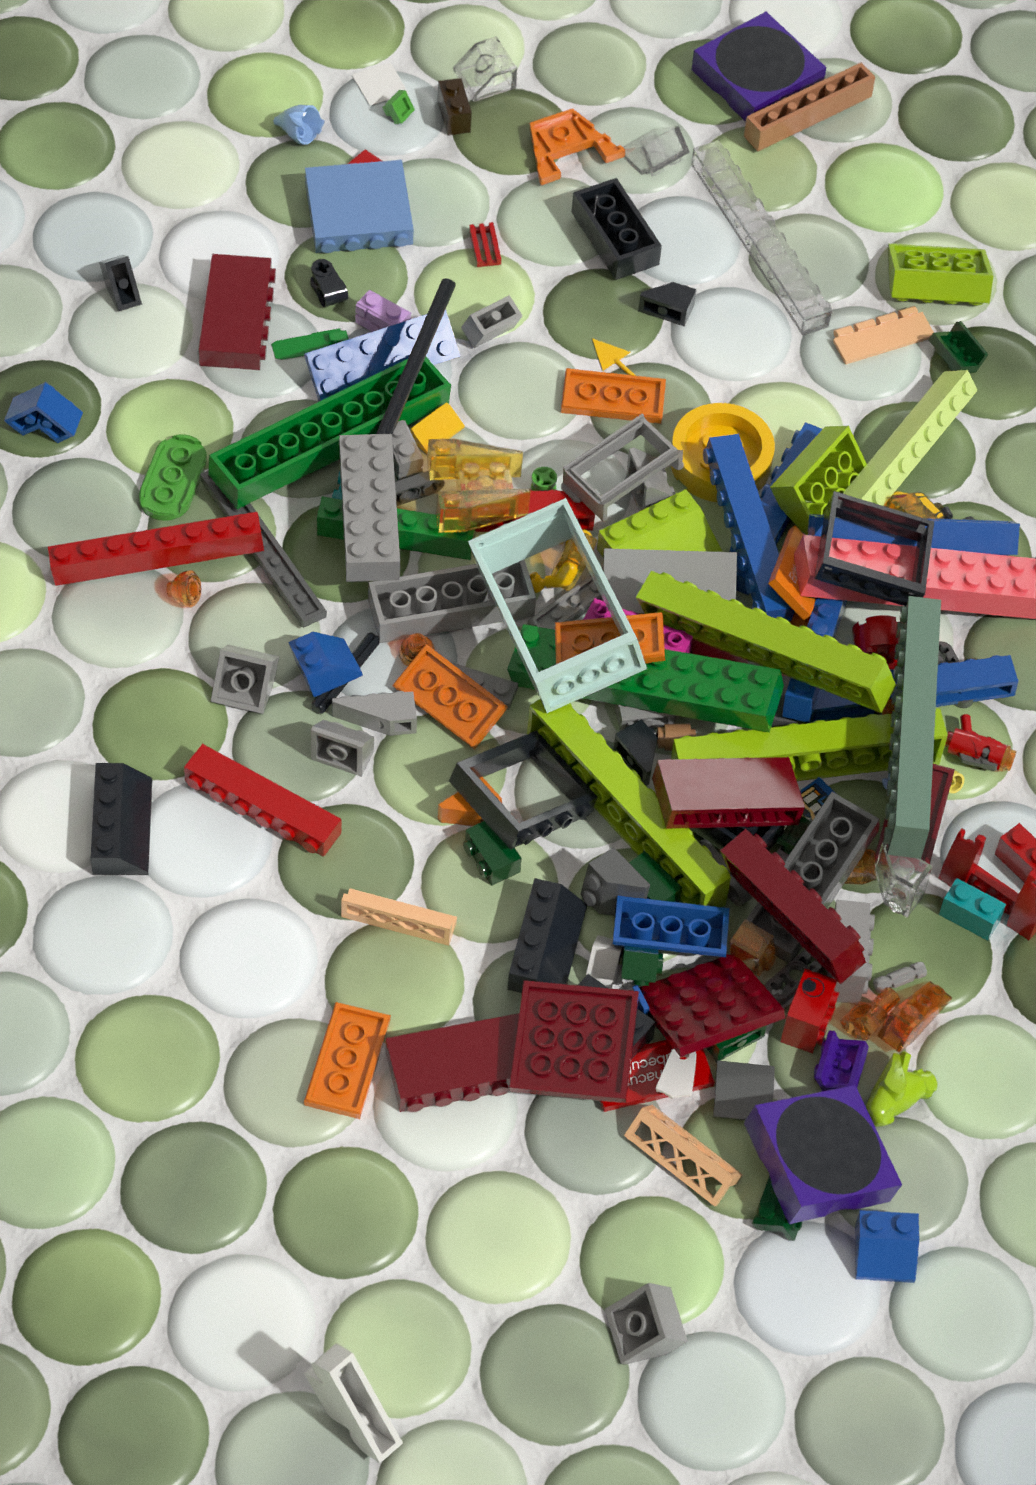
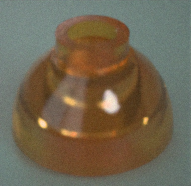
M184 571L179 573L173 581L167 583L166 592L178 604L185 607H194L201 596V582L194 571Z
M420 633L406 637L399 648L400 660L408 666L425 644L435 650L433 642L427 636Z

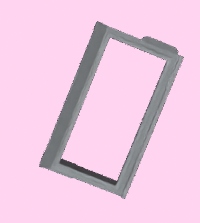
M641 414L564 466L561 489L574 502H583L604 522L607 520L608 506L668 465H671L676 470H681L684 467L682 462L683 450L676 449ZM640 435L661 453L659 457L602 496L581 477L582 474Z

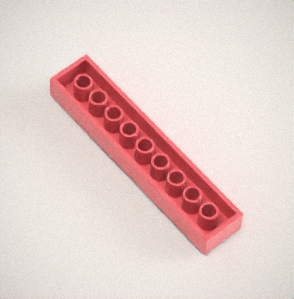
M802 536L794 553L800 596L902 606L814 579L821 536ZM832 538L829 556L912 581L917 546ZM931 548L926 591L923 598L941 600V610L1036 619V559Z

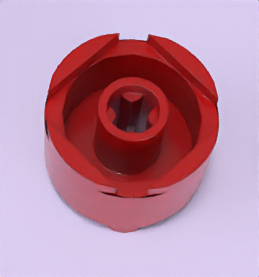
M889 615L871 616L866 618V623L859 626V622H857L852 627L853 645L869 655L876 653L886 659L889 669H894L897 666V660H894L895 647L898 644V638H896V617Z

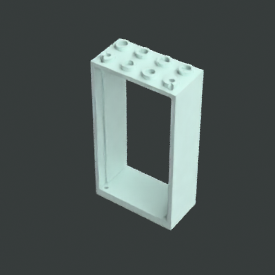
M566 498L468 541L479 572L547 713L647 669L637 637ZM572 538L621 636L538 672L492 573Z

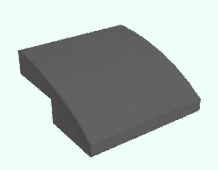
M717 1060L713 1117L746 1120L755 1105L773 1102L775 1066Z

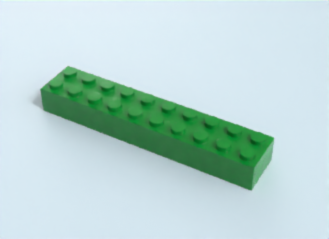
M427 357L424 359L399 418V421H406L407 425L431 414L446 402L449 404L451 384ZM408 359L210 454L208 475L234 507L239 509L340 459L339 435H369L377 433Z
M523 624L520 634L538 672L556 665L555 630ZM515 647L507 668L510 679L518 683V687L536 690ZM665 649V661L645 663L646 670L583 697L584 699L770 733L784 683L780 669Z

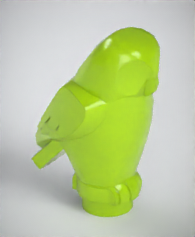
M902 1051L900 1054L893 1053L871 1090L870 1098L865 1107L875 1127L891 1124L894 1122V1116L905 1112L920 1099H929L932 1097L933 1092L937 1090V1080L931 1071H923L920 1068L912 1072L907 1071L911 1054Z

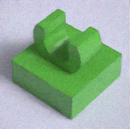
M398 90L385 104L386 106L382 107L385 115L391 116L395 124H402L415 110L406 90Z

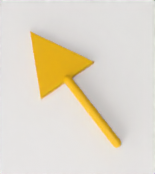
M592 338L603 371L616 363L626 374L636 376L620 361L631 352Z

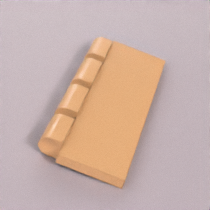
M912 306L899 310L898 316L896 312L876 317V323L874 319L856 323L853 325L854 330L851 325L833 331L835 337L833 343L846 365L928 340L934 332L923 312L918 313L917 308Z

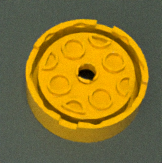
M711 403L689 411L680 419L673 433L672 445L678 450H683L682 462L684 463V467L681 470H676L671 466L674 477L677 481L680 480L687 487V491L694 496L707 501L717 502V489L710 481V468L704 462L703 449L706 448L710 437L739 434L757 490L760 491L769 479L775 451L774 437L766 422L751 410L729 403Z

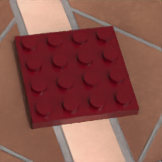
M736 953L705 964H699L680 973H674L664 979L650 982L648 986L639 987L649 1006L648 1017L656 1022L655 1026L680 1057L785 1019L784 1008Z
M524 981L510 1079V1092L626 1103L639 991Z

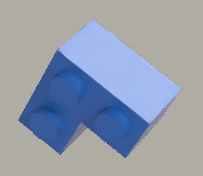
M45 382L13 397L4 421L22 436L40 429L55 442L60 443L75 435L83 412L57 392L54 387Z

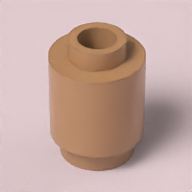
M664 724V727H657V748H664V751H672L674 739H679L683 736L696 737V729H691L690 724Z

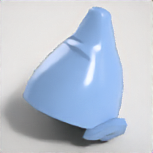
M313 105L290 107L273 120L275 125L280 126L298 144L311 143L317 134L322 132L324 120L321 119L317 108Z

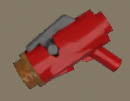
M968 714L961 715V729L955 728L954 732H948L945 747H948L947 753L960 757L961 762L965 764L979 766L992 771L1003 772L1004 769L1010 771L1017 751L1011 749L1010 745L1003 744L992 737L978 735L972 731L971 716Z

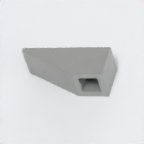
M397 691L389 694L372 693L366 696L332 698V715L335 718L389 736L414 734L417 732V715L413 691Z

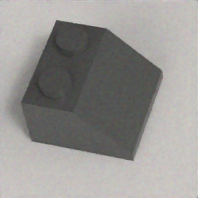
M613 847L588 863L580 895L583 901L598 914L615 916L618 896L647 899L650 884Z

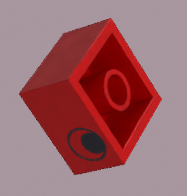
M808 969L804 970L786 1017L781 1043L812 1054L816 1044L822 1045L828 1023L832 1020L840 993L835 991L837 984L835 979Z

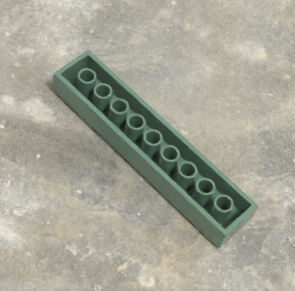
M909 596L906 607L901 606L900 622H897L896 627L898 644L895 647L894 660H897V666H895L893 674L896 688L892 694V704L895 706L890 722V727H893V734L890 735L889 750H892V755L889 757L888 773L891 774L886 789L889 803L886 804L885 820H888L887 827H885L883 843L888 844V855L921 859L929 833L941 600Z

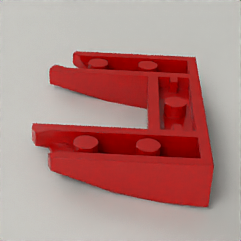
M961 828L946 856L938 878L950 887L958 878L1005 903L1006 906L1003 913L1009 915L1006 925L1029 941L1036 933V885L1034 884L1036 871L1032 870L1028 874L1020 893H1017L978 866L986 837L978 834L975 842L970 839L966 840L964 839L965 829Z

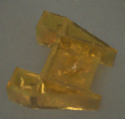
M429 439L427 454L429 479H456L457 491H437L436 520L438 532H466L527 515L529 512L531 490L530 488L513 489L511 478L521 477L523 451L459 439Z

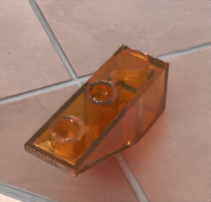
M931 981L890 1011L877 1036L900 1053L914 1042L953 997L947 994L939 985Z

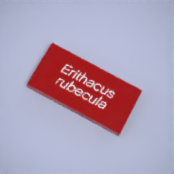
M667 1040L646 1044L631 1060L626 1103L600 1101L603 1112L669 1097L656 1091V1086L671 1051L674 1049ZM703 1049L696 1051L697 1058L692 1092L714 1087L715 1082Z

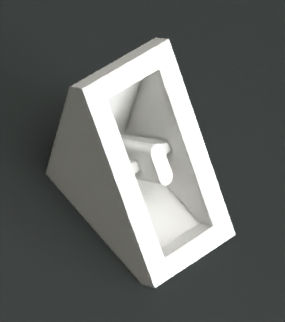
M597 935L592 946L586 975L590 974L606 987L612 989L624 946L613 945L612 938Z

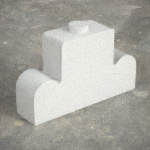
M335 1344L311 1364L312 1367L304 1374L325 1412L330 1418L350 1430L352 1440L363 1453L381 1463L403 1444L351 1351L339 1344Z

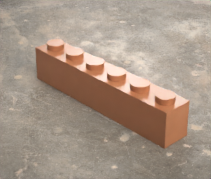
M860 62L747 116L744 137L757 152L872 97L875 76Z

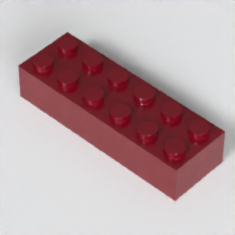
M745 829L720 850L730 875L841 985L866 963L863 955L865 949L859 942L860 935L851 925L848 927L844 926L840 922L842 919L837 911L831 906L827 909L821 903L823 900L813 888L808 890L803 885V879L796 871L792 870L789 872L784 867L785 862L776 852L771 854L766 849V843L758 834L753 836Z

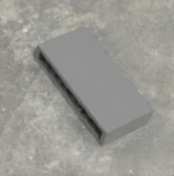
M604 548L603 572L621 608L627 611L645 614L636 596L651 571L659 574L665 572L682 583L688 581L696 585L700 590H712L719 594L721 598L736 600L737 552Z

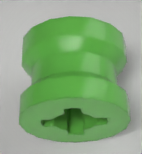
M539 467L533 471L532 491L556 490L557 474L552 468Z

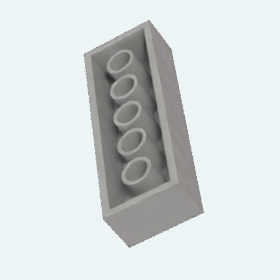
M392 434L339 435L346 582L400 580V552Z
M525 559L492 573L513 619L534 616L536 596ZM477 564L402 576L400 580L368 582V602L376 632L380 639L379 643L503 622Z

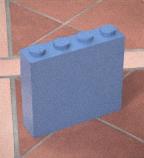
M402 160L305 168V186L315 253L413 245L414 228Z

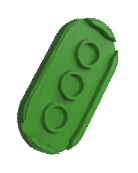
M178 434L172 436L167 441L166 439L161 441L157 446L139 491L140 506L149 517L168 521L181 517L189 509L200 482V474L204 472L207 464V452L197 438Z

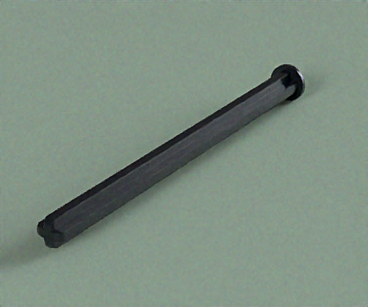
M445 278L441 280L376 434L393 435L455 289L456 283L451 279Z

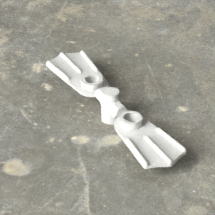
M673 1049L658 1081L656 1091L669 1096L671 1099L682 1096L691 1097L697 1058L696 1052L682 1056L687 1058L682 1060L679 1059L681 1057Z

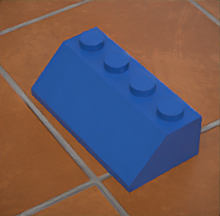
M618 896L614 920L613 945L726 957L730 908Z

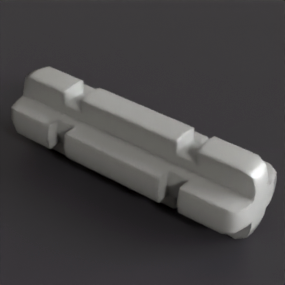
M916 962L911 964L910 967H903L886 974L884 977L875 978L873 984L877 993H884L891 988H897L910 983L916 978L925 977L927 970L923 962Z

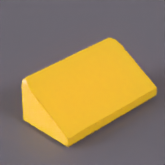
M446 402L413 426L410 432L417 446L428 455L464 429L465 425L453 408Z

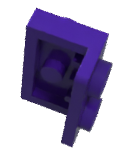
M828 1031L827 1038L823 1040L821 1045L822 1055L820 1062L814 1069V1079L819 1084L822 1092L856 1085L858 1088L869 1049L866 1041L839 1039L835 1031Z

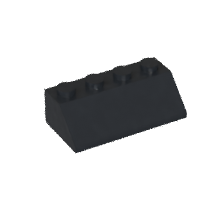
M96 763L90 857L92 875H149L153 780L152 777L124 763Z
M534 878L509 971L507 990L522 993L524 981L556 984L568 983L587 904L564 885Z

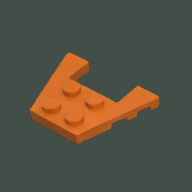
M573 108L530 122L529 130L541 185L561 179V171L553 160L587 148L595 147L605 163L625 157V149L621 145L616 146L611 142V138L607 134H601L595 130L594 124Z

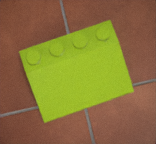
M888 243L889 289L892 298L899 301L919 299L927 303L934 300H941L948 304L968 302L976 306L990 303L994 275L985 249Z
M825 426L770 486L781 510L805 535H808L809 514L824 515L825 507L833 492L836 491L843 494L867 465L850 427Z
M686 489L599 530L597 551L603 558L604 548L723 552L700 506Z

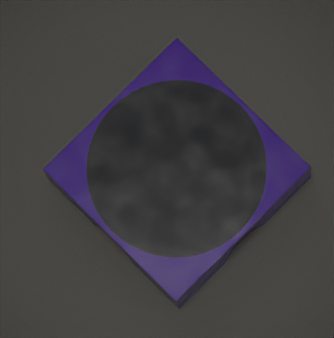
M765 11L695 49L691 70L711 90L723 97L729 107L746 122L747 116L823 81L827 67Z
M856 1085L755 1105L744 1122L755 1150L769 1172L773 1190L789 1224L824 1217L839 1210H856L888 1203L902 1186Z

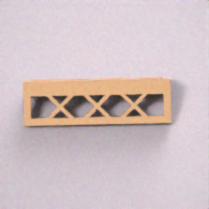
M351 888L348 894L344 893L341 900V917L448 946L457 923L456 916Z
M654 1105L643 1107L624 1135L713 1206L719 1204L729 1187L736 1185L743 1175ZM642 1122L650 1127L652 1140L644 1141L635 1134ZM668 1141L673 1145L675 1157L665 1158L661 1155L659 1142ZM691 1159L695 1162L698 1175L688 1176L683 1171L682 1160ZM714 1177L722 1183L715 1196L706 1190L704 1178Z

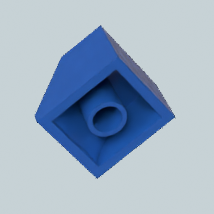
M310 632L288 642L296 664L313 697L363 676L360 667L343 638Z
M860 1210L855 1223L856 1279L915 1283L919 1250V1214Z

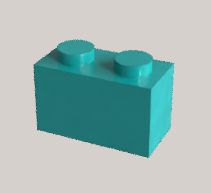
M956 878L943 899L939 915L988 941L1001 921L1006 904Z

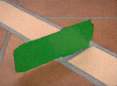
M338 328L277 340L271 345L275 359L285 360L304 356V353L349 338L346 330L341 331Z

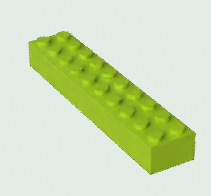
M651 571L636 596L645 614L662 612L664 625L676 630H683L693 636L694 640L760 666L780 669L783 675L882 713L896 687L886 659L876 653L869 655L862 652L855 645H843L829 635H817L806 626L797 627L791 625L789 621L782 617L773 618L759 608L750 609L735 599L726 600L712 590H700L693 583L688 581L682 583L665 572L659 574Z
M540 699L530 704L527 734L537 730L598 796L594 808L637 855L646 851L683 887L680 902L724 907L731 880L727 868L719 865L714 860L709 849L704 845H700L689 828L666 829L655 791L651 788L648 789L643 784L638 773L635 770H630L624 763L621 755L617 751H613L606 744L604 737L600 733H596L589 726L585 716L578 714L572 708L571 703L549 713L546 712Z
M940 708L935 710L933 764L937 765L940 764L948 736ZM870 714L859 718L844 717L833 721L818 720L808 724L792 723L782 727H771L770 733L758 730H736L722 734L710 733L705 736H683L679 739H674L671 759L789 757L797 781L813 780L819 777L829 778L888 771L889 757L892 755V750H889L890 735L893 734V727H890L891 714Z

